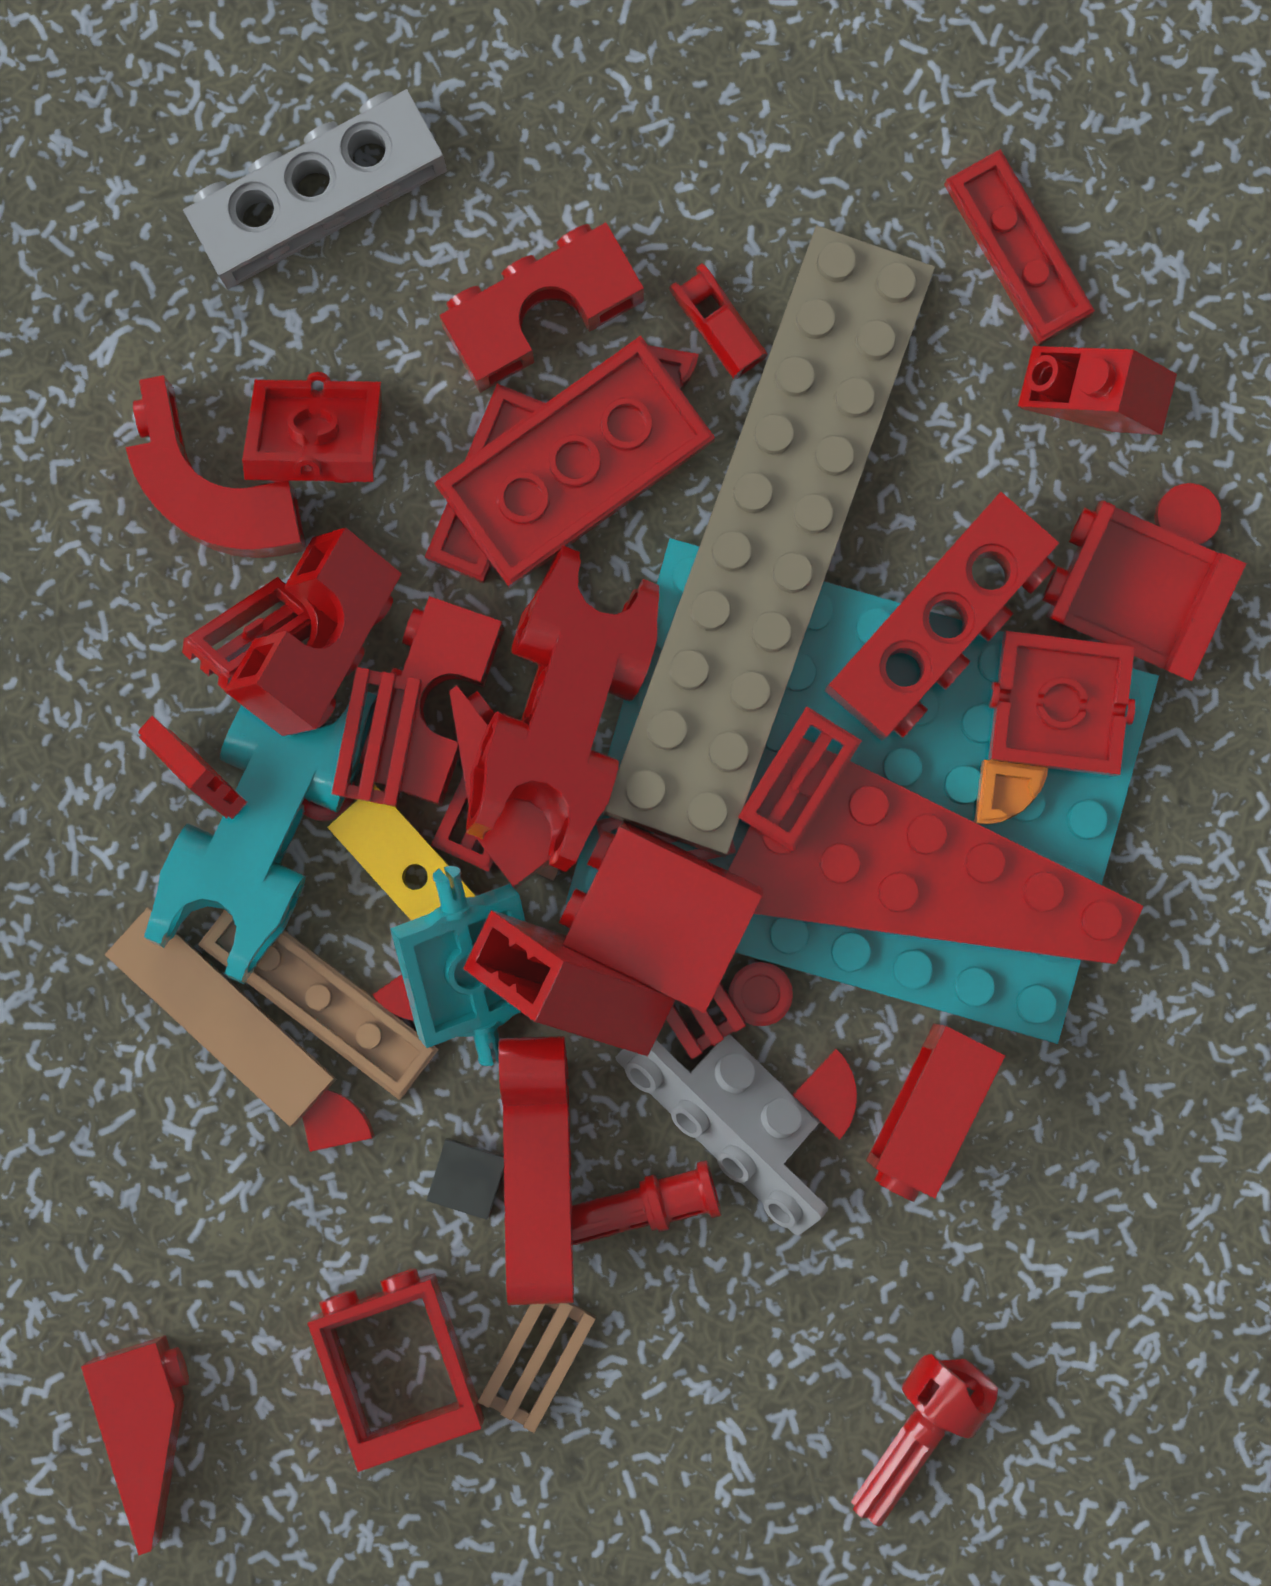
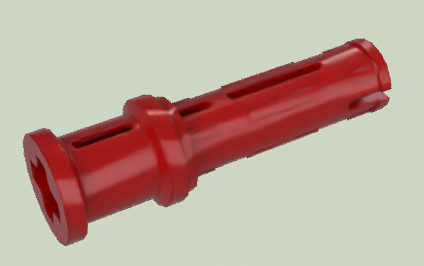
M708 1161L697 1162L695 1170L658 1179L655 1174L644 1177L645 1180L639 1181V1188L572 1205L573 1245L649 1225L652 1231L658 1230L663 1232L669 1230L670 1223L705 1213H708L711 1218L722 1216L717 1190Z

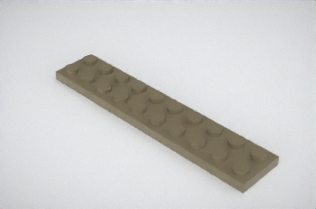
M816 225L620 764L609 803L604 809L603 815L628 822L634 826L718 856L726 857L739 821L738 816L747 799L935 266Z

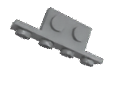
M730 1034L716 1044L691 1072L680 1064L657 1040L648 1057L625 1049L618 1053L615 1057L616 1061L625 1069V1073L632 1084L638 1089L650 1093L671 1114L673 1122L683 1133L696 1138L717 1159L719 1167L729 1178L742 1183L763 1203L766 1213L775 1223L788 1228L795 1235H800L821 1220L827 1213L828 1207L784 1165L786 1160L820 1121Z

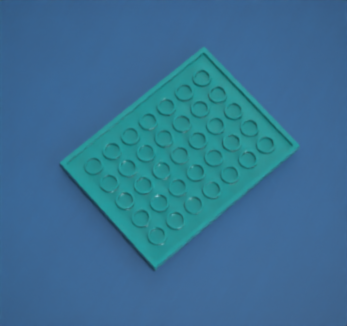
M669 539L657 585H659L656 646L646 677L637 695L630 702L623 700L608 756L619 761V767L700 546ZM823 582L745 804L806 707H809L862 740L850 759L851 762L974 822L981 764L984 759H989L994 708H989L993 693L992 682H998L1003 633L1005 632L998 631L989 642L978 634L962 652L971 660L962 673L946 690L935 682L919 700L928 708V711L903 738L893 730L881 741L826 693L825 689L901 603ZM930 611L929 623L937 635L943 638H954L960 635L962 620ZM897 653L887 659L886 672L893 683L907 687L918 682L920 668L912 656ZM1132 668L1129 699H1135V715L1132 725H1126L1120 775L1109 776L1048 768L1047 777L1041 792L1025 810L1008 820L981 826L1102 885L1159 676ZM1128 705L1126 706L1125 717L1127 716ZM810 725L803 738L815 743L821 731ZM832 739L826 749L838 755L843 745ZM603 811V812L601 813V815L599 816L598 820H602V819H606V818H610V817H609V816H606V815H603V814H604V811ZM740 819L733 835L736 853L750 827L749 824L744 823ZM596 823L579 855L566 905L575 888L586 893L588 892L598 872L597 869L587 865L599 840ZM640 828V829H642V830H644V831H646V832H648V833H650V834H654V832H651V831L645 830V829H643V828ZM617 830L611 831L612 834H616ZM679 841L671 843L685 851L699 849ZM736 853L727 855L725 858L719 857L707 861L728 871ZM753 914L735 951L738 954L1058 1044L1081 962L1078 959Z

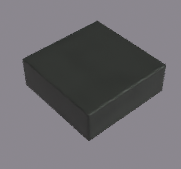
M446 1138L426 1201L488 1220L504 1170V1156Z

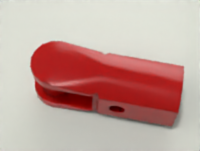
M701 263L695 268L697 275L681 286L674 282L669 286V290L678 305L735 380L761 363L768 353L733 306L715 277ZM712 295L720 308L704 319L695 306Z

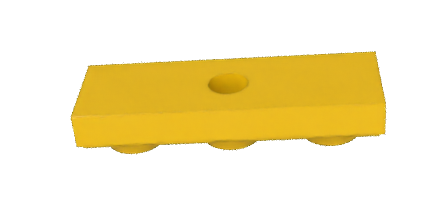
M374 784V788H373V789H374V790H380V789ZM357 800L327 827L410 920L430 914L441 906L432 875L438 869L446 875L444 867L449 865L396 807ZM420 865L427 871L428 879L422 888L413 890L406 884L405 875L409 868ZM462 881L465 897H475L476 895Z

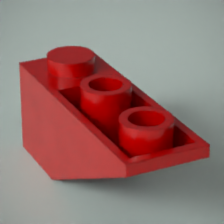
M456 685L449 692L469 804L470 773L483 735L495 713L478 691L467 698ZM513 799L506 802L502 814L497 818L493 829L487 831L484 839L475 836L511 885L516 889L549 864L548 851L551 843V825L543 811L528 801Z

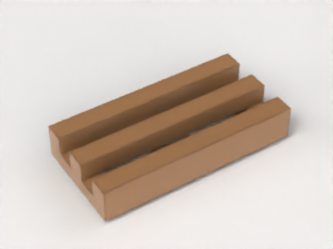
M573 1303L529 1305L484 1388L478 1403L499 1411L500 1415L511 1421L513 1419L523 1425V1428L535 1433L595 1322L596 1316ZM547 1305L555 1309L556 1312L507 1400L498 1395L497 1392L543 1307ZM567 1317L578 1322L529 1412L520 1407V1404Z

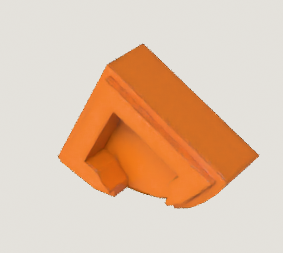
M984 759L981 764L974 822L979 825L995 824L1021 813L1041 792L1047 777L1048 768Z

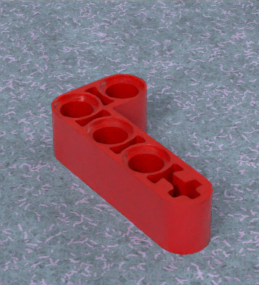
M565 1036L499 1038V1083L503 1104L505 1261L508 1305L574 1303L569 1085H567V1079L569 1078Z

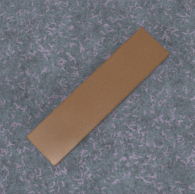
M147 907L104 955L287 1125L294 1127L337 1079L178 932L167 943L165 948L145 939L144 934L152 912V908Z
M224 910L198 944L226 967L236 933V925L232 915ZM285 929L270 946L246 981L399 1100L404 1097L440 1050L436 1045L426 1048L418 1038L417 1031L385 1009L375 998Z

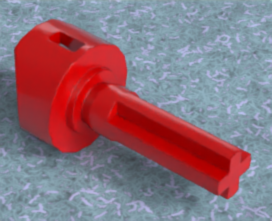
M933 1354L924 1355L918 1360L902 1383L903 1393L915 1406L916 1410L909 1416L904 1426L852 1499L853 1510L861 1518H868L875 1526H882L945 1436V1432H952L967 1439L974 1438L992 1412L997 1400L998 1387L986 1374L966 1359L938 1360ZM967 1388L974 1391L971 1396H969Z

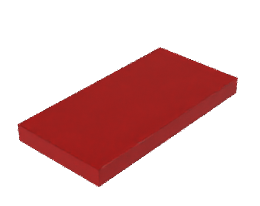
M640 335L434 482V484L508 588H511L553 558L563 545L568 547L715 442V436Z

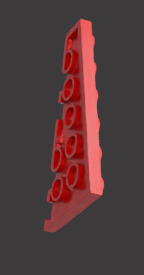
M805 738L801 739L757 811L759 815L766 819L769 817L812 748L813 742ZM827 749L825 750L778 827L788 833L790 832L837 754ZM851 761L847 764L793 852L750 825L728 869L729 872L763 888L762 898L754 914L1106 964L1117 963L1144 907Z

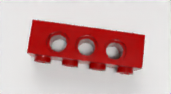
M1000 492L830 682L825 692L881 741L893 730L903 738L928 711V708L919 700L934 683L937 682L946 690L969 665L971 660L962 652L979 634L989 642L1014 614L1005 604L1022 586L1031 594L1056 567V564L1047 556L1055 549L1059 542L1005 494ZM982 558L992 559L999 563L1005 575L1003 586L995 590L980 587L972 575L973 563ZM938 606H949L955 609L962 619L960 635L954 638H943L937 635L929 623L930 611ZM897 653L912 656L920 668L918 682L907 687L893 683L886 672L887 659Z

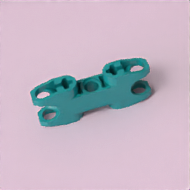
M367 692L350 778L351 785L356 780L362 767L360 757L373 720L377 695ZM349 704L333 724L286 736H281L244 706H240L224 740L220 760L244 771L236 791L248 803L233 819L230 817L226 819L223 816L215 834L190 823L183 827L160 871L153 909L144 934L145 939L165 948L191 912L207 906L224 909L232 915L236 925L234 945L228 956V965L224 974L235 981L245 984L261 958L283 933L305 884V875L281 865L284 855L304 816L305 811L302 804L304 798L309 802L312 801L334 812L340 810L345 800V797L335 796L331 793Z

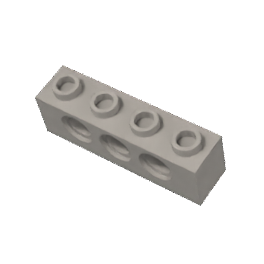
M407 89L396 95H393L392 92L378 94L366 101L359 108L360 114L339 126L334 121L322 124L310 131L304 137L305 144L285 155H282L279 151L264 155L249 166V174L229 185L224 181L213 183L195 194L192 199L194 204L184 208L183 211L227 290L447 172L444 156ZM365 144H378L385 149L384 157L374 166L362 167L353 162L355 152ZM321 173L330 178L328 187L318 196L306 197L298 193L299 183L309 174ZM267 203L274 207L273 215L266 224L260 227H249L243 224V215L251 205Z

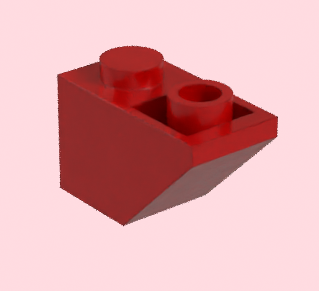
M1033 346L1018 407L1111 432L1162 435L1177 374L1134 349Z

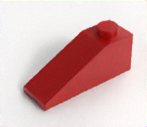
M166 1335L92 1358L81 1366L138 1556L151 1552L162 1538L185 1397L182 1386L189 1384V1375L183 1354L178 1347L170 1349Z

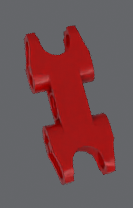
M563 545L554 556L534 597L522 612L511 652L514 655L539 664L522 719L519 720L497 711L486 728L470 773V798L466 833L484 839L487 831L493 829L497 818L502 814L506 802L513 799L528 801L543 811L551 825V843L548 851L549 865L566 872L576 863L591 830L610 800L619 761L591 748L608 693L630 702L637 695L646 677L657 642L659 585L642 579L639 587L632 591L621 613L609 614L599 612L586 603L578 588V572L581 564L580 552Z

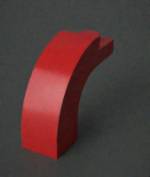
M164 375L139 380L142 399L133 401V412L140 437H150V442L125 448L135 478L154 507L185 535L218 552L248 558H268L305 551L307 545L296 489L290 481L274 482L247 488H229L216 485L202 478L193 469L186 453L174 387Z

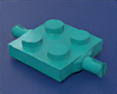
M446 866L444 867L446 875L440 869L436 870L432 875L441 906L430 914L392 927L390 930L417 1035L424 1046L429 1048L455 1037H473L479 1064L493 1066V1058L499 1063L500 1037L497 1028L521 1011L465 971L463 967L491 910L525 921L519 893L511 884L475 897H465L460 868Z

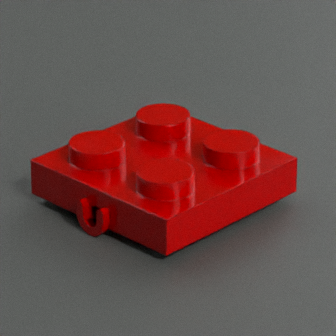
M313 372L308 375L306 380L255 379L242 458L244 480H270L273 482L334 481L337 483L374 482L382 407L381 382L331 381L330 377L323 372ZM313 382H323V389L319 391L315 390L313 388Z
M1012 631L1003 633L998 682H992L993 693L989 708H994L988 760L1109 776L1120 775L1126 725H1132L1135 715V699H1129L1135 647ZM1128 705L1127 716L1125 717L1126 706Z

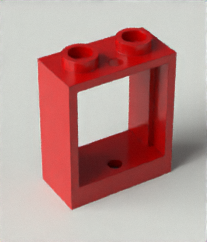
M933 1023L866 1159L869 1164L878 1170L874 1180L879 1182V1185L912 1202H915L919 1192L935 1199L1005 1055L947 1026Z
M417 1268L394 1274L380 1280L382 1292L362 1299L358 1298L356 1289L334 1295L320 1301L319 1305L322 1313L314 1315L307 1322L357 1472L482 1429L485 1418L480 1403H478V1397L435 1273L420 1278ZM422 1298L457 1402L370 1431L336 1328Z

